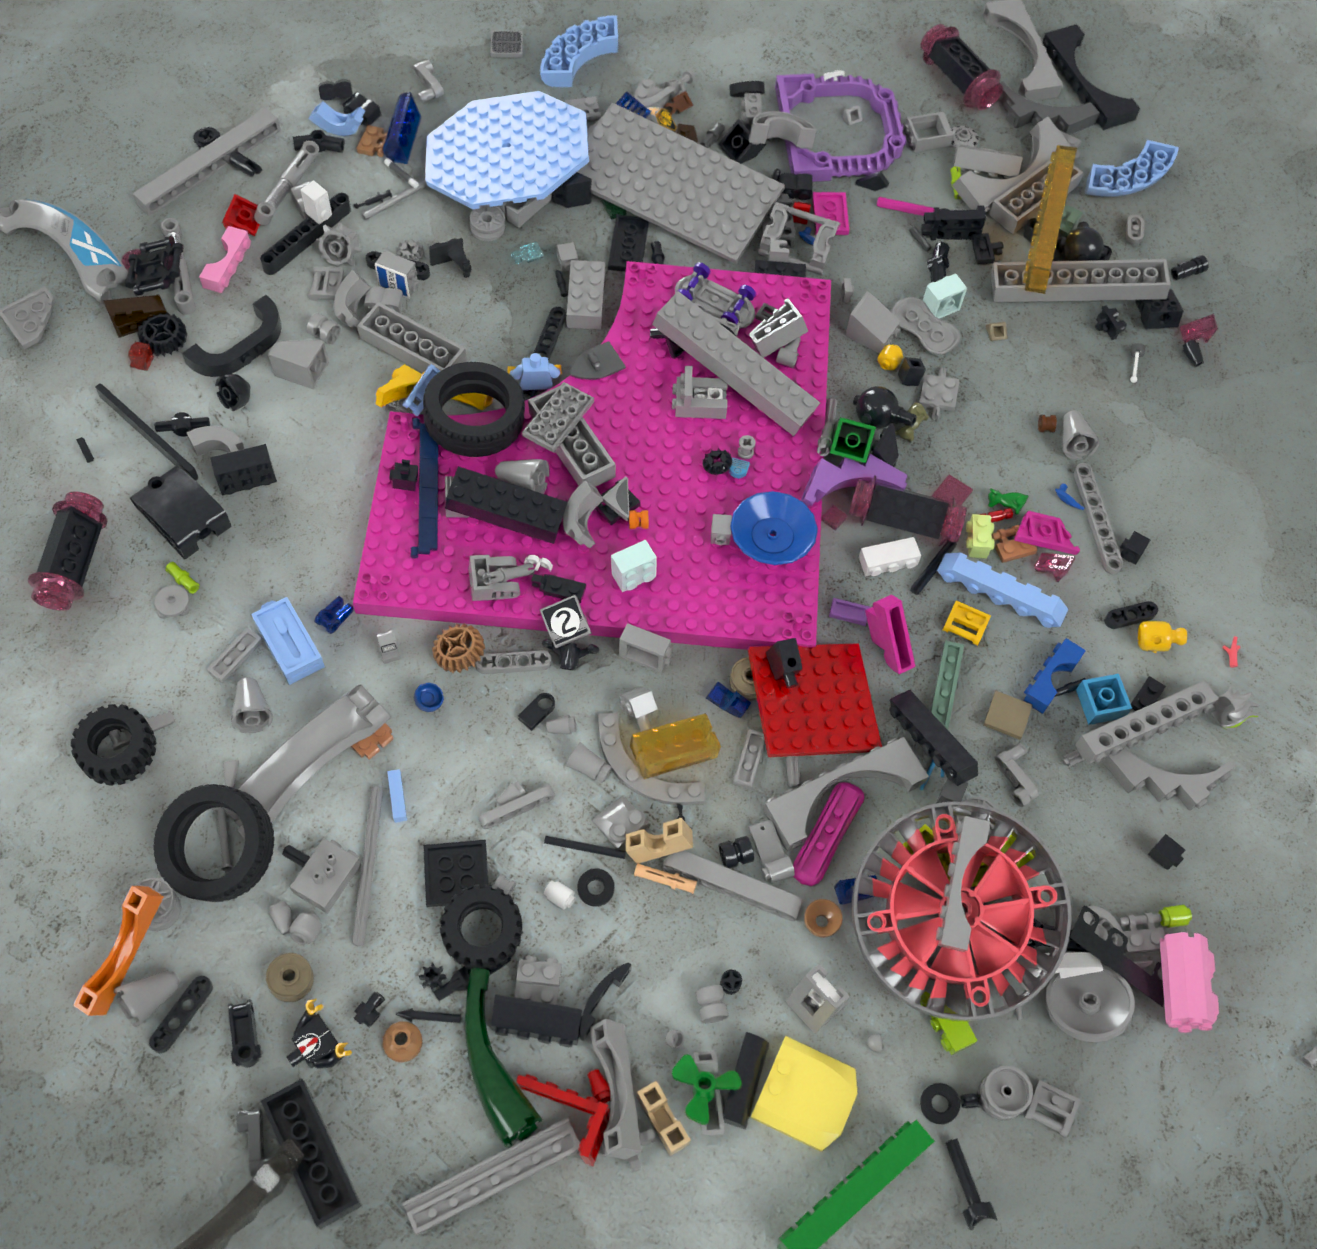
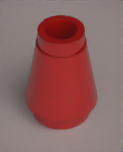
M595 1069L589 1072L587 1076L592 1097L602 1103L611 1101L609 1083L600 1070Z

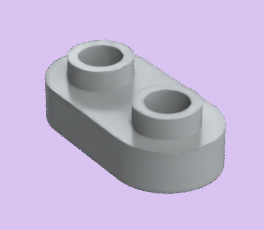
M1131 215L1126 222V240L1131 244H1139L1144 237V220L1139 215Z

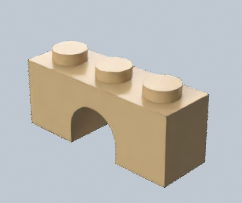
M682 818L663 823V834L651 835L645 829L626 834V852L636 863L646 862L693 848L692 829Z
M655 1081L638 1091L636 1097L668 1154L672 1156L687 1147L691 1140L681 1122L677 1121L670 1110L668 1100L658 1082Z

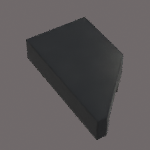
M879 171L857 179L855 184L872 191H877L888 187L889 182L882 172Z

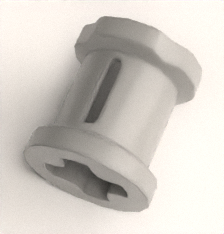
M746 435L739 439L738 456L740 458L750 459L753 457V448L756 443L753 437Z

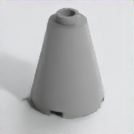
M1079 411L1067 412L1063 418L1062 449L1065 455L1071 459H1083L1082 456L1087 454L1088 457L1091 456L1099 447L1097 435Z
M546 460L502 461L495 468V474L499 480L542 494L547 488L548 483H545V479L549 477L550 472Z
M245 677L237 683L231 723L233 728H238L241 733L252 734L263 731L264 726L268 724L269 727L273 721L272 713L257 681L253 678Z
M166 970L119 986L113 992L114 994L119 992L120 997L116 999L128 1020L133 1018L136 1021L132 1025L137 1027L178 989L177 984L180 981L174 972L170 973Z

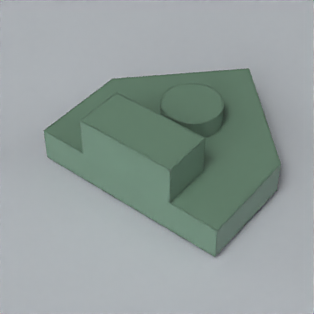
M1069 205L1046 208L1045 211L1047 218L1050 220L1052 230L1064 236L1071 232L1083 213Z

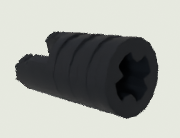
M239 152L233 153L230 158L232 166L250 177L263 171L257 163Z

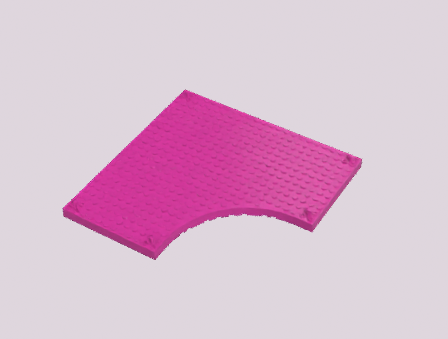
M627 261L620 308L610 331L601 343L609 341L626 368L607 377L593 380L569 376L561 383L547 390H552L565 382L595 398V402L584 414L583 418L616 464V477L596 486V488L602 494L626 476L628 477V489L641 502L640 507L635 509V511L648 510L649 529H642L641 527L629 529V520L626 521L622 518L613 525H610L594 508L587 522L588 531L595 542L591 548L584 544L580 545L575 539L566 534L563 519L555 543L552 544L472 517H446L445 477H454L458 466L498 479L495 474V468L502 461L543 459L548 462L550 472L549 477L545 479V483H548L543 494L568 503L573 492L579 487L556 452L553 453L522 436L524 429L533 420L529 414L528 400H525L523 428L518 438L506 449L489 456L467 457L452 453L438 445V550H430V555L418 554V558H411V547H418L420 429L415 430L412 426L414 418H419L420 423H424L423 414L416 416L413 413L390 411L353 598L355 613L548 631L540 609L564 599L544 595V592L539 591V588L533 587L531 583L533 575L507 580V582H517L519 584L520 595L516 598L472 601L468 569L470 556H512L516 558L517 566L524 565L526 557L536 555L540 559H548L553 568L550 572L549 569L540 565L538 571L535 570L534 574L542 576L548 574L586 584V590L580 606L592 633L589 635L620 638L628 623L670 639L671 643L748 650L749 647L773 646L777 641L796 638L798 646L816 647L822 499L819 502L815 501L812 506H808L814 514L818 528L814 546L806 556L789 564L771 565L757 562L741 551L734 542L732 532L729 545L712 544L711 526L713 514L733 516V512L740 503L756 493L775 491L790 494L801 500L814 467L821 458L824 459V456H820V453H817V449L819 447L818 439L821 437L822 430L824 429L826 417L831 280L710 269L711 273L706 278L739 294L738 290L742 285L752 287L756 292L755 298L750 301L755 310V317L764 303L779 310L785 304L784 301L787 298L802 315L808 332L800 336L801 341L797 348L798 357L794 368L776 362L780 348L764 357L765 360L820 402L815 412L793 436L728 384L726 390V419L675 417V409H672V399L676 398V395H672L673 384H676L677 377H681V373H685V366H692V377L719 378L686 351L676 359L671 358L666 339H653L650 337V330L656 328L652 325L656 314L675 295V286L679 280L692 275L694 272L693 267ZM754 317L753 322L749 326L739 328L736 337L757 352L749 333L761 321ZM501 408L475 414L447 416L464 425L482 426L495 422L505 414L506 410ZM748 435L755 439L754 455L750 459H742L738 456L739 439L742 436ZM719 448L731 454V458L750 462V466L745 477L734 478L730 475L729 470L719 475L708 473L703 467L702 460L705 458V454H709L711 450L716 451ZM720 458L718 460L714 459V463H716L717 461L721 462ZM402 459L410 460V465L418 466V479L415 491L393 488V482L389 480L390 470H394L395 462L402 463ZM646 540L657 557L656 577L650 582H643L637 585L633 590L622 592L612 576L611 555ZM533 564L534 567L528 568V570L535 569L536 564Z

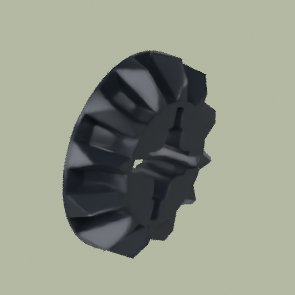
M203 127L195 132L193 136L194 143L198 147L202 146L204 148L218 139L220 133L215 128Z
M719 448L716 451L711 450L709 454H705V458L702 460L704 469L713 475L725 473L732 465L731 454ZM720 458L721 462L717 461L716 463H714V459L718 460Z

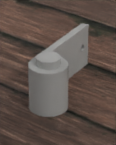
M772 819L749 826L763 866L762 875L764 880L774 883L794 876L793 864L790 858L784 854Z

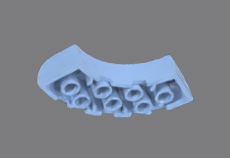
M617 15L597 17V20L591 22L585 20L581 25H573L566 29V33L561 36L558 35L552 41V45L547 48L544 58H542L540 69L542 81L551 87H572L576 72L585 62L599 55L618 53Z
M1147 140L1140 155L1136 159L1123 163L1122 166L1093 164L1087 178L1085 194L1099 197H1117L1144 190L1155 184L1167 173L1177 156L1179 147Z

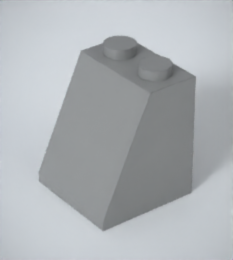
M866 292L850 314L845 336L880 353L886 345L892 344L893 337L897 338L901 330L899 328L900 320L871 293Z
M322 340L276 341L275 345L268 352L274 376L310 389H314L329 364L325 344Z

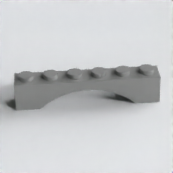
M964 816L961 821L957 822L955 833L959 834L958 841L954 842L952 847V854L955 857L954 862L950 863L948 868V876H951L950 884H946L944 890V897H947L946 906L942 905L940 911V918L943 919L942 927H938L936 933V940H939L938 946L961 952L968 950L971 927L962 907V879L970 859L987 843L990 821Z
M604 1019L590 1027L593 1049L604 1067L611 1092V1114L608 1126L604 1131L605 1149L607 1156L626 1160L642 1152L625 1029L624 1024Z

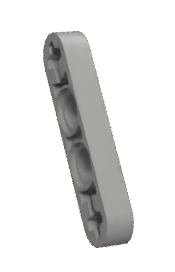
M541 650L484 654L479 656L481 662H475L479 673L494 674L547 670L551 666L552 661L549 652ZM542 657L545 658V663H541ZM526 658L529 662L527 665L522 666L518 663V660ZM501 659H507L509 664L502 667L498 662ZM482 661H486V667H482Z
M544 786L484 813L479 817V821L483 829L492 828L549 802L555 797V793L551 786Z

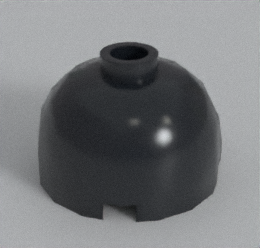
M226 374L216 379L215 387L218 386L219 391L216 393L226 409L231 408L232 411H235L248 403L251 388L244 378L237 374Z

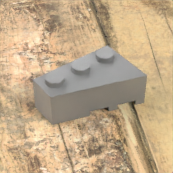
M788 298L779 310L775 309L772 312L773 315L767 321L763 320L749 333L755 349L763 358L808 332L802 315Z

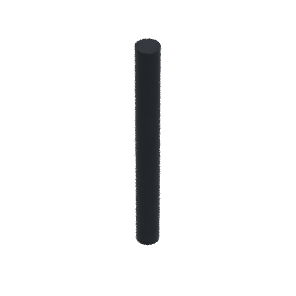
M545 836L544 844L625 859L626 851L551 836Z

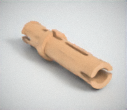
M637 863L634 876L671 886V889L674 890L678 888L691 892L692 894H694L697 885L696 880L681 877L678 873L674 875L641 865L640 863Z

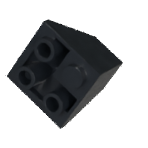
M890 423L887 429L884 428L882 430L879 442L875 441L873 444L871 455L895 467L899 454L894 424Z

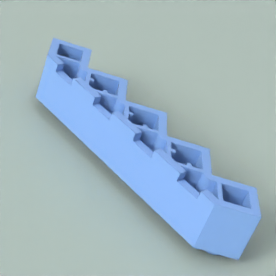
M961 552L945 554L937 571L946 583L962 582L971 594L986 593L995 605L1011 604L1019 616H1036L1041 624L1047 628L1061 627L1068 608L1060 597L1053 594L1051 597L1041 593L1042 589L1029 583L1023 585L1016 581V577L1005 572L999 574L991 570L992 567L983 562L977 561L975 563L966 559L967 555Z

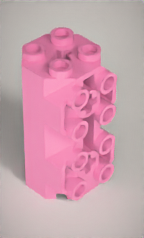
M1185 932L1166 934L1164 939H1160L1166 1024L1171 1028H1178V1032L1189 1033L1192 1032V1029L1197 1028L1203 1031L1212 1030V1025L1217 1020V1015L1219 1014L1218 996L1212 991L1211 979L1215 972L1214 954L1208 949L1207 938L1194 933V937H1188V933Z

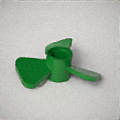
M688 1054L684 1055L672 1070L674 1080L693 1086L694 1097L687 1104L685 1114L689 1119L701 1125L709 1123L708 1102L714 1098L715 1090H736L742 1086L738 1073L733 1070L727 1071L717 1078L709 1072H699L692 1056ZM706 1085V1086H708L709 1088H708V1089H702V1088H700V1086Z

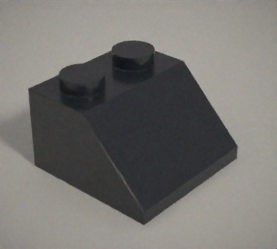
M738 119L718 145L730 159L742 164L755 158L766 146V143L758 145L750 143L751 126L749 123Z
M576 172L553 191V202L565 208L590 204L591 178Z

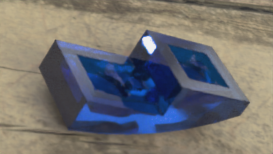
M719 681L715 683L706 696V699L738 718L744 715L751 704L749 700L737 691L733 693Z

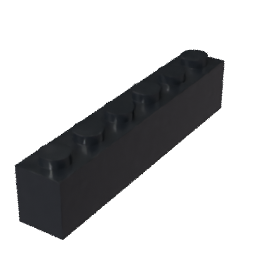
M911 690L890 699L889 711L891 716L896 718L902 728L911 734L912 739L922 746L925 754L931 756L935 765L941 767L949 780H952L959 786L978 776V762Z

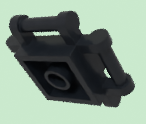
M166 236L165 239L150 243H140L141 254L129 255L128 261L130 264L125 287L133 289L136 296L157 289H168L169 285L175 282V278L180 276V258L184 245L175 243L173 236ZM166 246V248L150 252V250Z

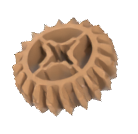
M457 623L453 628L449 625V629L447 631L442 629L443 634L437 635L438 640L433 641V657L437 661L438 666L446 672L449 670L454 673L457 670L461 674L462 669L468 671V667H475V662H481L479 656L484 655L485 644L482 635L472 625L467 626L465 623L461 627Z

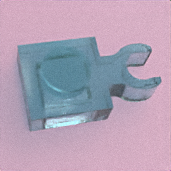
M536 241L521 246V251L511 253L512 259L515 258V264H520L523 260L530 263L543 258V252Z

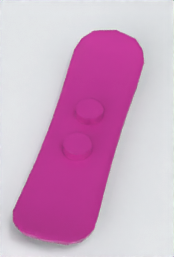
M840 782L834 787L814 828L793 863L795 872L793 877L801 884L814 886L823 879L842 838L863 804L865 795L862 789L854 784Z

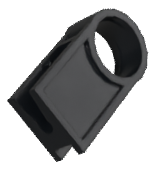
M549 693L539 694L518 715V720L532 731L555 709L554 697ZM541 699H549L553 704L549 708H541L538 705Z

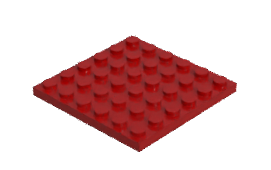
M859 643L821 644L813 648L798 646L802 670L795 675L798 685L792 688H786L784 679L775 680L765 653L772 646L749 647L748 655L768 758L869 753L875 747L880 746L882 748Z

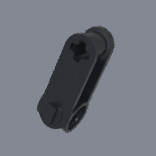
M251 999L247 1000L246 1003L237 1005L228 1004L233 1049L231 1051L232 1064L245 1068L254 1066L262 1058ZM251 1050L248 1058H241L244 1051Z

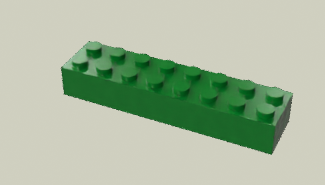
M917 1120L912 1124L907 1121L894 1133L897 1136L896 1138L891 1135L878 1148L881 1151L879 1154L875 1150L862 1162L863 1168L858 1165L846 1177L848 1180L846 1184L842 1180L829 1192L831 1195L829 1199L825 1195L812 1207L815 1211L813 1214L809 1211L806 1212L796 1222L798 1227L795 1230L790 1227L778 1238L781 1241L777 1246L778 1249H818L934 1143L935 1140Z

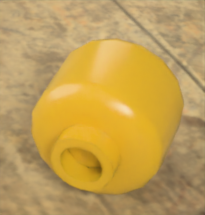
M886 345L879 353L877 360L882 369L895 370L903 360V353L897 345Z

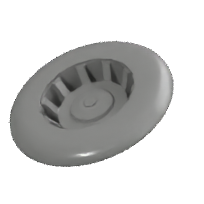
M1087 906L1099 915L1100 920L1095 930L1098 936L1106 941L1112 927L1123 933L1117 920L1107 910L1098 906ZM1090 912L1084 913L1083 918L1085 922L1089 925L1094 924L1095 918ZM1114 933L1112 935L1113 943L1116 946H1122V937Z

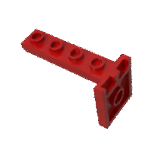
M518 1074L516 1081L522 1090L593 1115L589 1118L587 1129L589 1130L587 1137L582 1138L578 1151L581 1152L580 1156L585 1164L594 1166L604 1139V1131L610 1119L611 1110L608 1108V1104L599 1102L598 1099L587 1096L586 1099L579 1097V1093L571 1089H566V1091L560 1090L558 1085L549 1081L543 1084L538 1082V1078L526 1074L524 1077Z

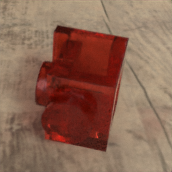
M135 341L131 345L128 353L131 360L130 367L148 371L154 359L149 344Z

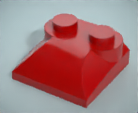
M234 194L222 221L223 226L226 229L228 226L245 230L248 234L255 236L260 226L254 219L258 205Z

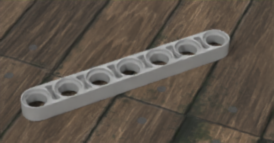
M1080 463L1074 470L1076 484L1104 569L1107 573L1115 575L1123 567V561L1092 468L1086 463ZM1084 469L1087 475L1080 474L1078 470ZM1083 485H1090L1092 490H1086ZM1088 500H1095L1097 502V505H1091L1088 502ZM1093 515H1100L1102 521L1095 520ZM1103 530L1107 532L1108 536L1103 537L1098 531ZM1104 546L1111 547L1113 552H1106ZM1109 562H1115L1118 568L1110 567Z

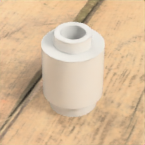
M553 880L549 882L543 893L547 900L563 910L566 907L570 908L576 899L573 890Z

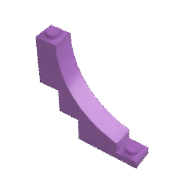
M871 454L867 457L866 463L862 462V464H859L852 459L844 458L838 467L821 458L811 473L800 501L804 502L808 507L812 506L815 501L819 502L823 497L835 490L846 487L875 489L876 482L905 489L907 474Z

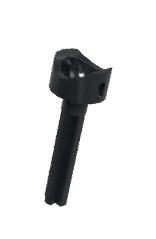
M958 1139L949 1140L945 1144L969 1204V1207L963 1211L968 1229L974 1230L978 1222L983 1219L990 1218L997 1221L998 1219L991 1202H981Z

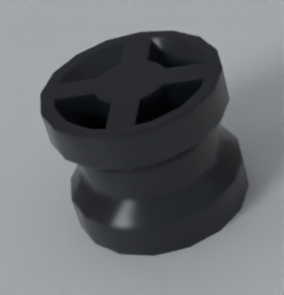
M730 969L723 973L720 986L723 987L724 993L729 995L736 994L741 988L742 976L738 971Z

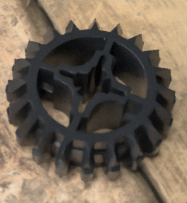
M161 312L159 315L153 314V317H147V321H142V326H138L139 343L150 355L155 354L157 357L160 354L165 357L167 353L172 355L173 351L178 352V347L183 348V343L186 342V326L180 317L177 318L175 314L170 315L168 312L165 315Z

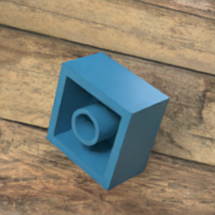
M1119 674L1082 680L1076 689L1088 725L1120 719L1128 715L1132 709Z

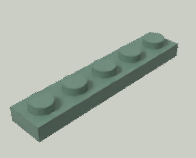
M945 640L931 712L948 730L964 645Z

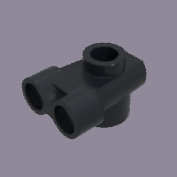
M374 992L368 998L366 1004L361 1002L355 1009L356 1016L354 1019L359 1024H365L370 1028L381 1015L376 1010L377 1007L386 999L380 993Z

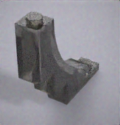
M290 1138L284 1141L276 1155L265 1162L251 1181L218 1214L174 1249L226 1248L235 1233L254 1221L263 1206L282 1194L304 1157L301 1150Z

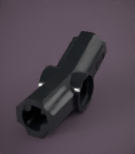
M314 130L310 135L292 136L295 151L300 150L305 141L315 142L319 147V152L329 150L342 153L344 150V138L325 135L322 130Z
M942 241L936 243L932 258L927 260V266L931 272V283L946 277V269L949 268L948 253L950 247Z

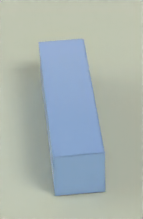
M400 769L387 771L394 822L407 821Z

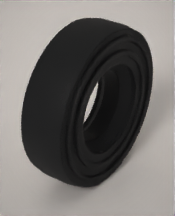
M599 868L584 872L577 884V891L581 900L587 905L594 907L602 906L609 902L615 890L614 880L611 875ZM593 880L601 881L604 885L603 892L598 895L591 894L588 890L589 883Z
M934 1083L928 1086L921 1095V1111L932 1123H950L957 1117L960 1111L959 1096L951 1086L944 1083ZM942 1095L947 1099L948 1109L945 1112H938L933 1108L932 1099L934 1096Z

